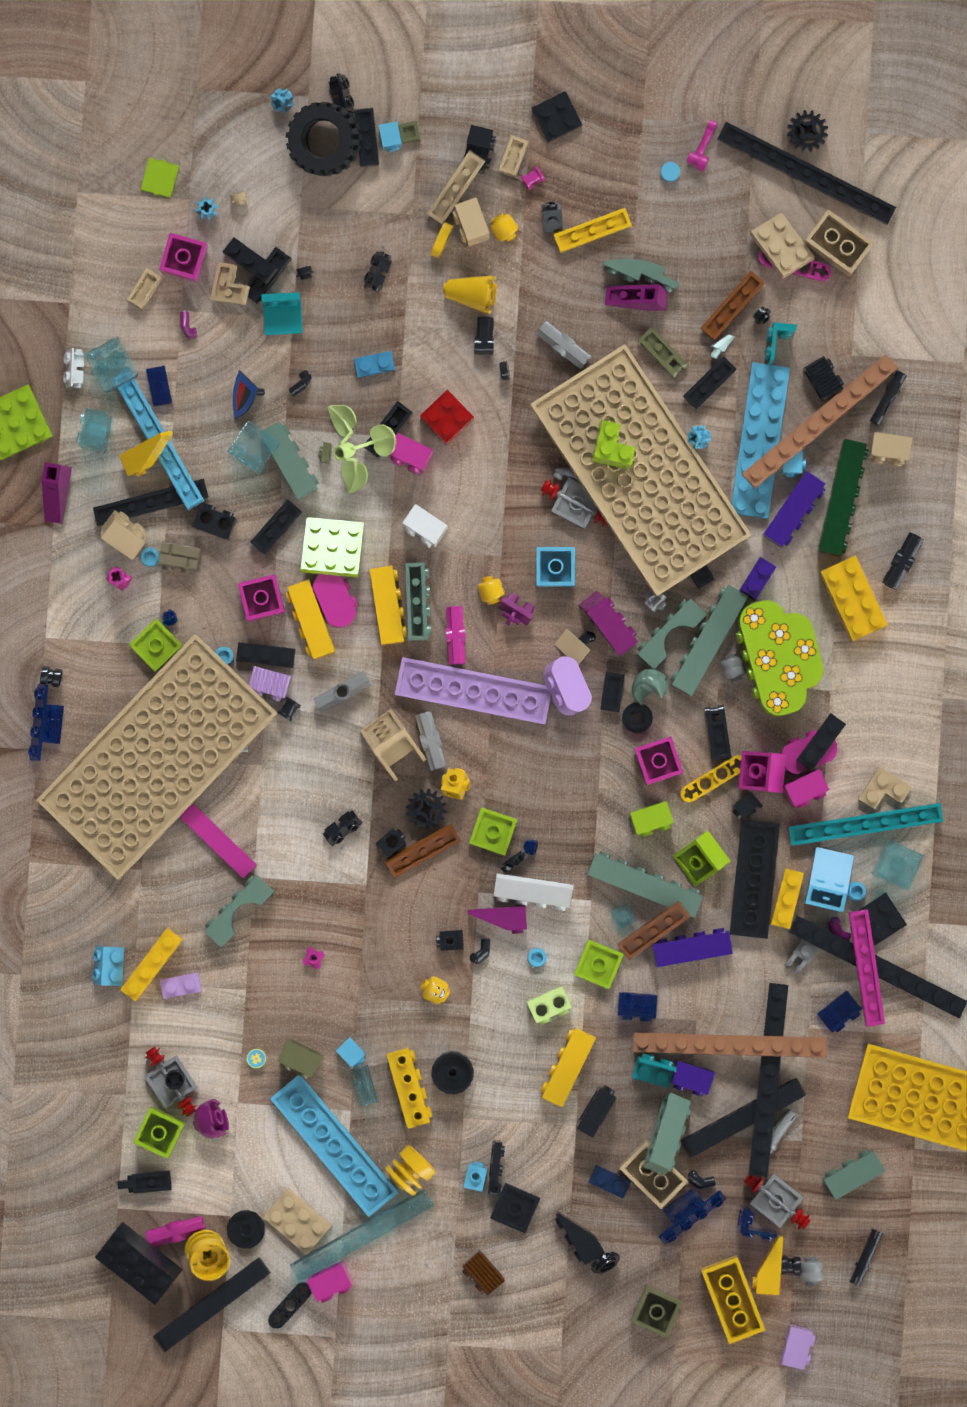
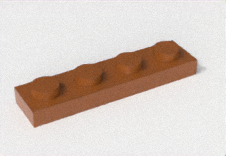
M750 271L700 329L715 341L764 286L765 282Z
M451 823L384 861L395 878L459 843L461 840Z
M678 900L620 941L617 946L630 960L690 918V914Z

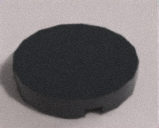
M241 1210L229 1219L227 1235L229 1240L239 1248H252L257 1246L263 1239L265 1223L256 1212Z

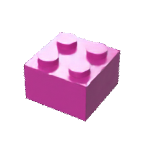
M170 233L159 268L160 272L198 283L208 250L207 243Z
M397 433L395 449L388 456L391 463L399 467L403 464L408 467V471L416 475L419 472L424 474L433 455V449Z
M275 574L238 583L248 622L286 613Z
M671 736L634 749L646 785L684 773Z
M742 751L738 789L783 793L786 755Z
M820 769L783 785V790L791 807L796 806L798 809L810 804L808 800L812 798L818 800L827 796L826 792L829 791V787Z
M344 1260L310 1275L307 1283L316 1302L321 1300L324 1303L331 1300L332 1296H334L333 1294L337 1292L340 1295L348 1292L353 1284V1279Z

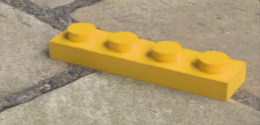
M626 208L556 233L554 238L560 253L632 227Z

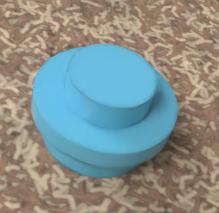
M860 882L850 883L847 896L853 901L863 899L866 894L865 886Z

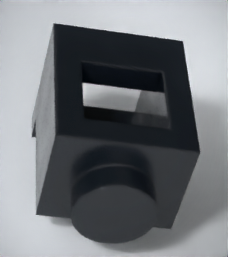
M749 791L732 805L734 808L732 812L738 820L744 816L749 818L756 812L754 809L756 806L760 809L763 805Z
M463 930L440 931V935L436 936V945L441 947V951L464 949ZM448 937L453 938L454 941L452 944L446 943V939Z

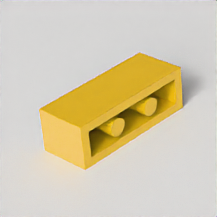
M786 868L783 869L769 924L790 929L804 873Z

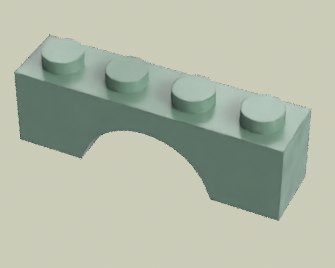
M691 598L688 601L684 599L677 606L679 611L675 615L671 613L664 620L665 626L662 629L657 627L651 634L653 638L648 643L644 641L637 648L640 651L637 656L651 669H655L667 657L664 642L667 634L672 629L677 627L694 629L707 615Z
M257 875L255 878L251 876L245 882L247 887L242 892L238 890L231 897L234 901L229 906L225 904L218 911L219 917L216 920L212 918L205 925L207 929L204 932L220 947H223L235 934L232 924L235 911L246 903L262 905L275 892L260 876Z

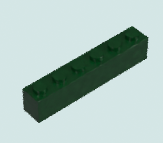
M849 439L842 441L817 552L837 557L846 552L848 542H845L846 534H850L852 524L849 523L850 516H854L856 505L853 502L854 498L859 496L860 486L857 485L859 479L863 478L865 470L862 467L863 460H867L869 449H866V443Z

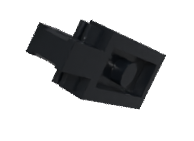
M500 1140L492 1141L488 1177V1194L500 1195L502 1185L498 1182V1177L502 1176L503 1165H500V1159L504 1157L505 1146H502Z
M170 1170L135 1173L127 1175V1180L117 1182L118 1189H128V1192L133 1194L172 1190Z

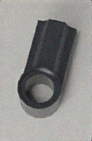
M477 317L474 354L493 355V317Z

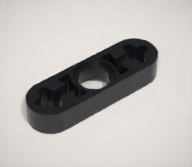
M299 1282L271 1312L268 1323L272 1328L279 1329L283 1327L311 1296L312 1291L307 1282ZM306 1286L308 1288L306 1291L308 1294H302L299 1297V1299L302 1301L301 1303H299L297 1298L291 1295L294 1293L295 1296H297V1294L300 1292L299 1287L304 1288ZM287 1300L295 1302L296 1307L294 1310L290 1311L285 1308ZM281 1307L283 1312L289 1316L286 1317L284 1314L280 1319L282 1323L277 1322L274 1324L272 1316L275 1315L277 1317L281 1313L278 1310Z

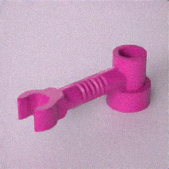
M713 120L709 121L696 152H690L686 161L696 166V169L702 172L709 161V158L704 156L703 153L717 127V122Z

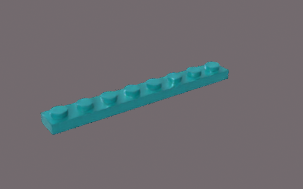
M941 803L790 826L788 830L791 846L944 821Z

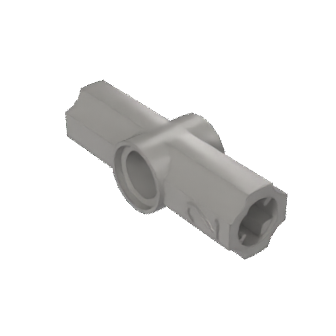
M547 321L536 333L537 336L551 346L554 352L562 358L568 359L580 370L591 358L588 353L576 345V342L571 337L561 333Z
M364 671L313 698L320 712L323 713L371 686V683ZM346 687L348 690L347 695L339 697L337 695L338 688Z
M431 711L415 715L420 731L419 737L423 750L426 752L429 768L433 771L447 767L441 749L442 743L438 730L435 728Z

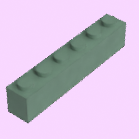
M730 585L726 588L722 587L717 596L720 600L717 605L713 603L708 612L711 616L708 621L703 620L698 629L701 631L699 637H694L689 645L692 648L688 655L684 654L680 661L682 667L679 671L675 670L670 678L673 681L671 686L690 697L696 690L748 598V595Z
M601 851L599 854L595 853L587 875L666 907H670L679 900L690 916L695 918L703 896L699 895V890L692 887L686 890L681 888L682 883L674 880L671 883L666 882L662 875L654 873L651 876L646 874V869L636 866L634 869L628 866L629 862L619 858L616 862L610 859L611 855Z

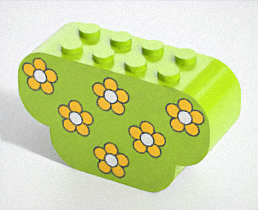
M763 600L752 603L739 614L737 619L738 632L735 634L738 644H742L743 651H741L744 663L747 662L748 665L746 670L748 681L752 680L753 688H751L753 699H757L761 710L769 716L780 717L798 711L804 705L807 697L806 689L817 685L824 673V665L812 623L806 616L800 613L785 614L783 608L774 601Z

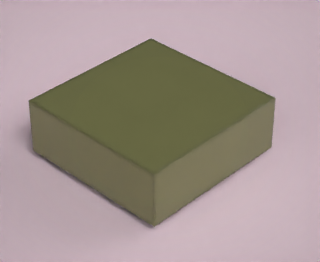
M417 121L398 125L402 144L420 141Z

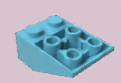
M816 847L803 903L843 912L854 856Z

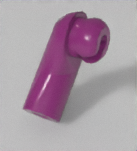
M181 311V330L186 338H196L197 329L190 328L189 312Z
M832 917L828 923L830 932L849 941L851 933L842 930L841 920L838 917Z

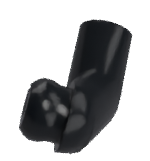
M307 370L299 373V377L302 380L288 389L292 396H296L303 391L312 380V375Z
M586 631L578 639L587 646L590 642L595 641L596 636L593 632Z
M481 939L480 950L470 955L471 963L481 964L489 957L490 939Z
M696 1171L688 1173L689 1183L698 1189L716 1185L714 1176L703 1179L698 1176Z

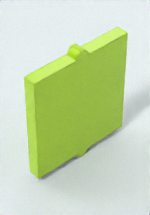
M149 157L140 190L154 193L155 196L161 195L171 198L180 166L168 163L166 160L161 161Z

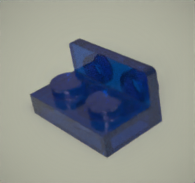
M846 990L816 1014L830 1032L836 1031L838 1033L846 1026L845 1022L849 1019L853 1021L861 1015L859 1011L862 1008Z

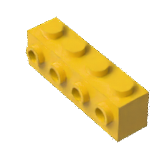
M407 1047L387 1053L407 1128L430 1123V1117H433L430 1106L426 1107L424 1099H427L425 1088L420 1087L419 1080H422L420 1070L415 1069L414 1062L417 1061L414 1050L410 1051V1048Z

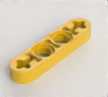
M737 755L684 786L680 791L681 799L685 802H693L740 773L738 767L732 770L734 774L731 775L730 770L725 765L729 763V766L734 765V760L740 761L742 756ZM720 768L725 769L727 772V777L723 780L718 779L716 776V772ZM704 778L709 779L711 783L710 788L706 790L700 787V781ZM696 783L697 788L702 793L698 795L696 791L692 794V799L689 797L685 798V789L688 788L689 791L694 789L693 784Z

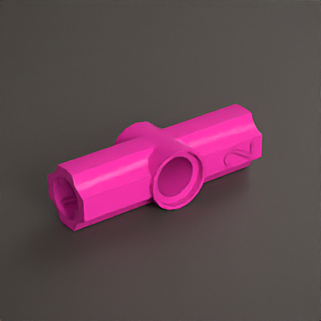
M115 566L107 574L106 580L123 591L130 584L132 577Z
M462 606L446 607V643L448 645L449 665L465 664L464 644H466L465 627H463Z
M202 1215L184 1221H173L165 1224L163 1227L146 1231V1238L153 1246L168 1242H179L187 1239L186 1237L192 1236L195 1232L206 1230Z

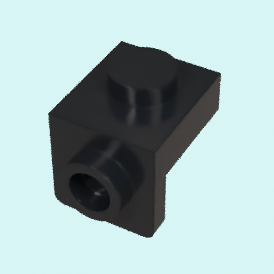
M549 201L546 204H542L544 232L563 231L561 203Z

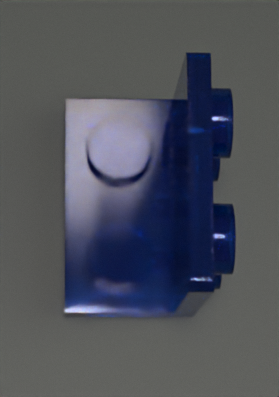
M740 1205L737 1229L742 1236L754 1237L755 1234L760 1235L761 1239L773 1241V1238H778L775 1230L748 1226L752 1225L754 1214L748 1206Z

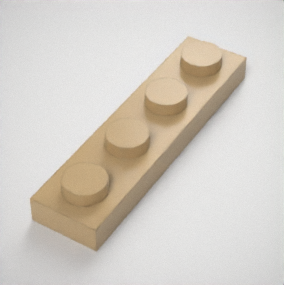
M469 150L427 214L443 224L485 163V160Z

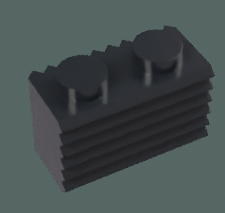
M824 356L803 368L822 402L842 391V385H844L839 375L835 376L832 370L834 365L829 358L826 359Z

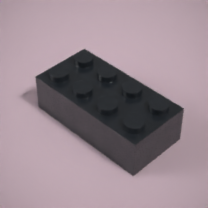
M124 1222L118 1226L95 1256L98 1261L154 1305L157 1304L183 1270Z

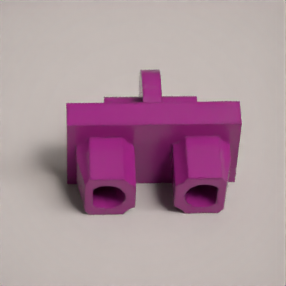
M513 592L502 599L498 608L504 611L502 616L508 619L506 625L509 626L511 622L519 625L522 622L527 626L533 617L532 613L535 606L526 602L523 608L516 604L520 597Z

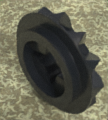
M632 703L623 711V725L630 732L642 733L652 724V712L643 703L642 705ZM643 711L640 718L644 723L638 721L632 725L634 718L630 713L637 715Z
M521 851L502 863L503 867L500 869L503 872H508L527 859L528 854L526 851L523 853Z
M615 1252L601 1255L591 1264L592 1272L602 1274L610 1271L618 1264L620 1256Z

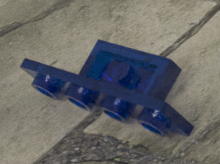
M37 684L34 692L36 700L32 711L34 719L30 730V736L32 737L31 745L28 749L29 760L31 761L41 760L42 742L60 744L64 706L47 704L48 685Z
M693 1187L663 1210L673 1225L658 1237L665 1245L672 1243L679 1234L691 1229L695 1222L704 1219L714 1208L720 1207L726 1200V1197L719 1190L704 1201Z

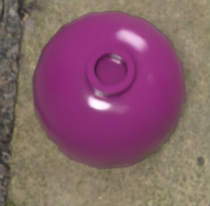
M216 1099L200 1104L194 1114L193 1126L195 1130L210 1139L227 1135L225 1131L229 1130V1120L225 1109L221 1111L218 1106L221 1103Z

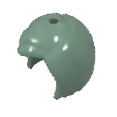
M655 669L641 671L632 684V695L640 705H642L643 699L649 694L656 693L659 695V699H662L668 690L666 676Z

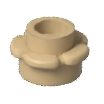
M245 191L230 195V203H234V206L245 204V200L248 199Z

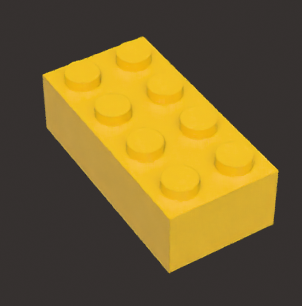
M856 555L819 572L850 642L888 625Z
M737 1255L700 1268L729 1344L765 1331Z

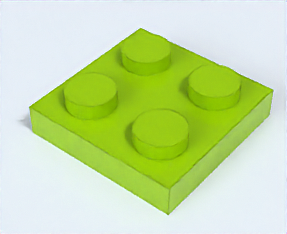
M157 618L129 644L155 672L183 647Z
M481 807L469 844L505 856L518 819Z
M588 939L574 975L610 989L624 954Z

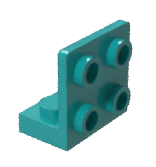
M300 292L261 294L264 333L266 336L303 333Z
M774 322L767 329L766 341L770 342L769 346L765 349V360H768V365H772L774 362L776 335L778 339L789 340L790 337L795 335L797 324Z
M645 1053L642 1056H637L632 1074L633 1079L666 1088L670 1087L673 1072H676V1067L672 1061L661 1058V1061H656L654 1056Z

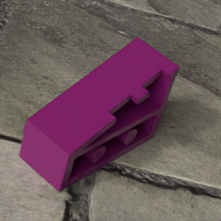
M595 591L579 604L619 656L638 643L635 638L636 632L631 626L627 628L624 624L626 619L620 612H615L613 609L615 604L609 597L605 598L598 591Z

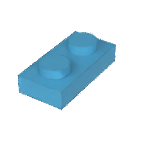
M391 351L354 359L358 378L395 371Z

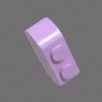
M566 656L560 657L545 667L543 673L545 685L550 690L553 703L557 706L559 712L564 715H575L588 708L592 695L576 660Z

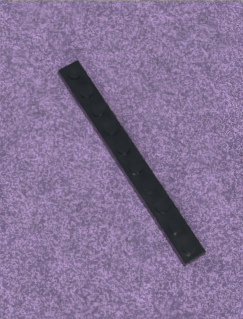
M725 122L717 138L718 141L885 225H888L896 209L895 206L728 122Z
M796 915L788 933L856 966L853 943ZM875 955L878 978L960 1019L967 1005L966 1000Z
M769 983L764 1036H783L789 985ZM761 1056L749 1176L768 1178L781 1057Z

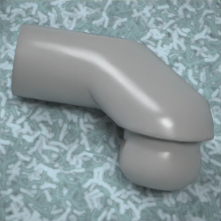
M558 467L554 470L553 478L558 481H562L563 477L567 476L579 482L570 467Z

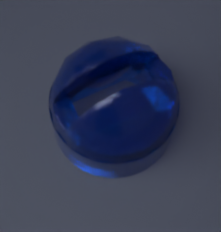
M168 609L167 612L164 611L162 613V622L165 626L177 623L178 619L175 611Z
M526 840L523 846L524 851L527 854L535 855L538 848V840Z

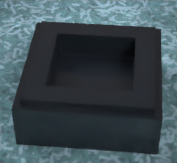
M707 565L690 575L698 589L715 580Z

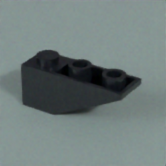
M559 1211L556 1212L557 1218H555V1221L560 1229H565L567 1234L564 1237L569 1245L573 1244L577 1251L574 1254L579 1262L583 1261L586 1265L605 1254L595 1234Z

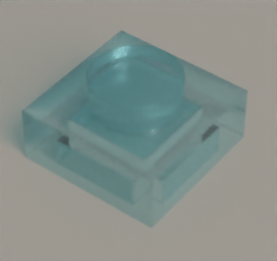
M628 903L611 911L618 929L636 921Z

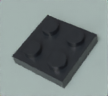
M566 91L531 108L548 143L582 127V123Z
M886 892L859 909H868L874 946L907 925Z
M505 1182L490 1219L526 1233L541 1197Z

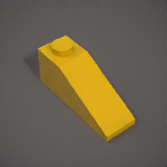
M172 431L159 433L120 454L119 457L127 476L136 475V477H140L146 474V470L153 467L173 435Z
M777 1235L757 1269L756 1277H752V1288L755 1289L756 1294L779 1295L782 1235Z

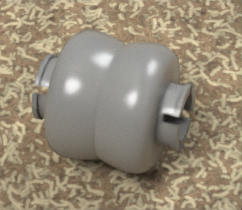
M736 653L724 656L725 660L720 662L724 679H731V682L742 680V675L747 673L743 657H736Z
M805 1257V1261H801L800 1280L806 1282V1285H818V1282L824 1278L822 1272L823 1262L818 1261L817 1257Z

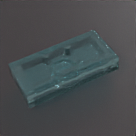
M368 1065L352 1068L351 1073L360 1105L365 1106L377 1103L378 1099Z

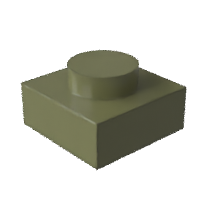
M324 442L323 447H319L318 458H321L322 463H330L331 443Z

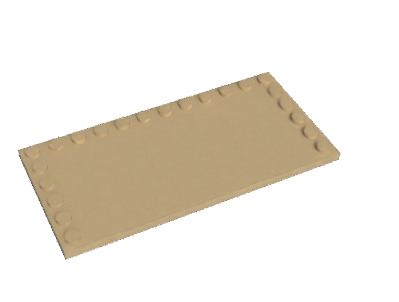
M625 344L529 405L655 597L751 536V533L694 447L688 442L686 435ZM602 420L621 424L617 443L636 447L632 466L629 470L591 461L598 427Z
M194 634L39 796L37 801L117 880H120L278 713L197 634Z

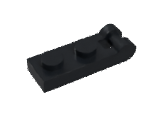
M718 705L717 708L704 707L712 760L732 758L724 705ZM719 715L720 721H713L712 716Z

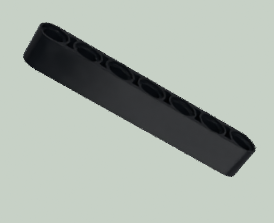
M794 1078L777 1088L775 1112L806 1096L798 1078ZM757 1099L680 1140L689 1158L753 1125Z
M258 1257L156 1333L153 1338L163 1352H166L271 1273L262 1259Z

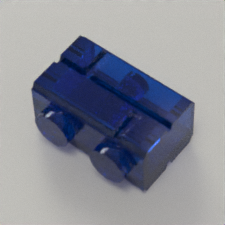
M619 992L617 1015L621 1016L622 1020H632V1017H640V1021L651 1022L652 1018L656 1019L658 995Z

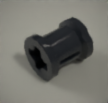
M286 697L285 704L277 713L292 721L293 714L301 705Z

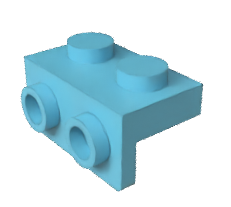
M95 946L93 952V984L122 986L124 947Z

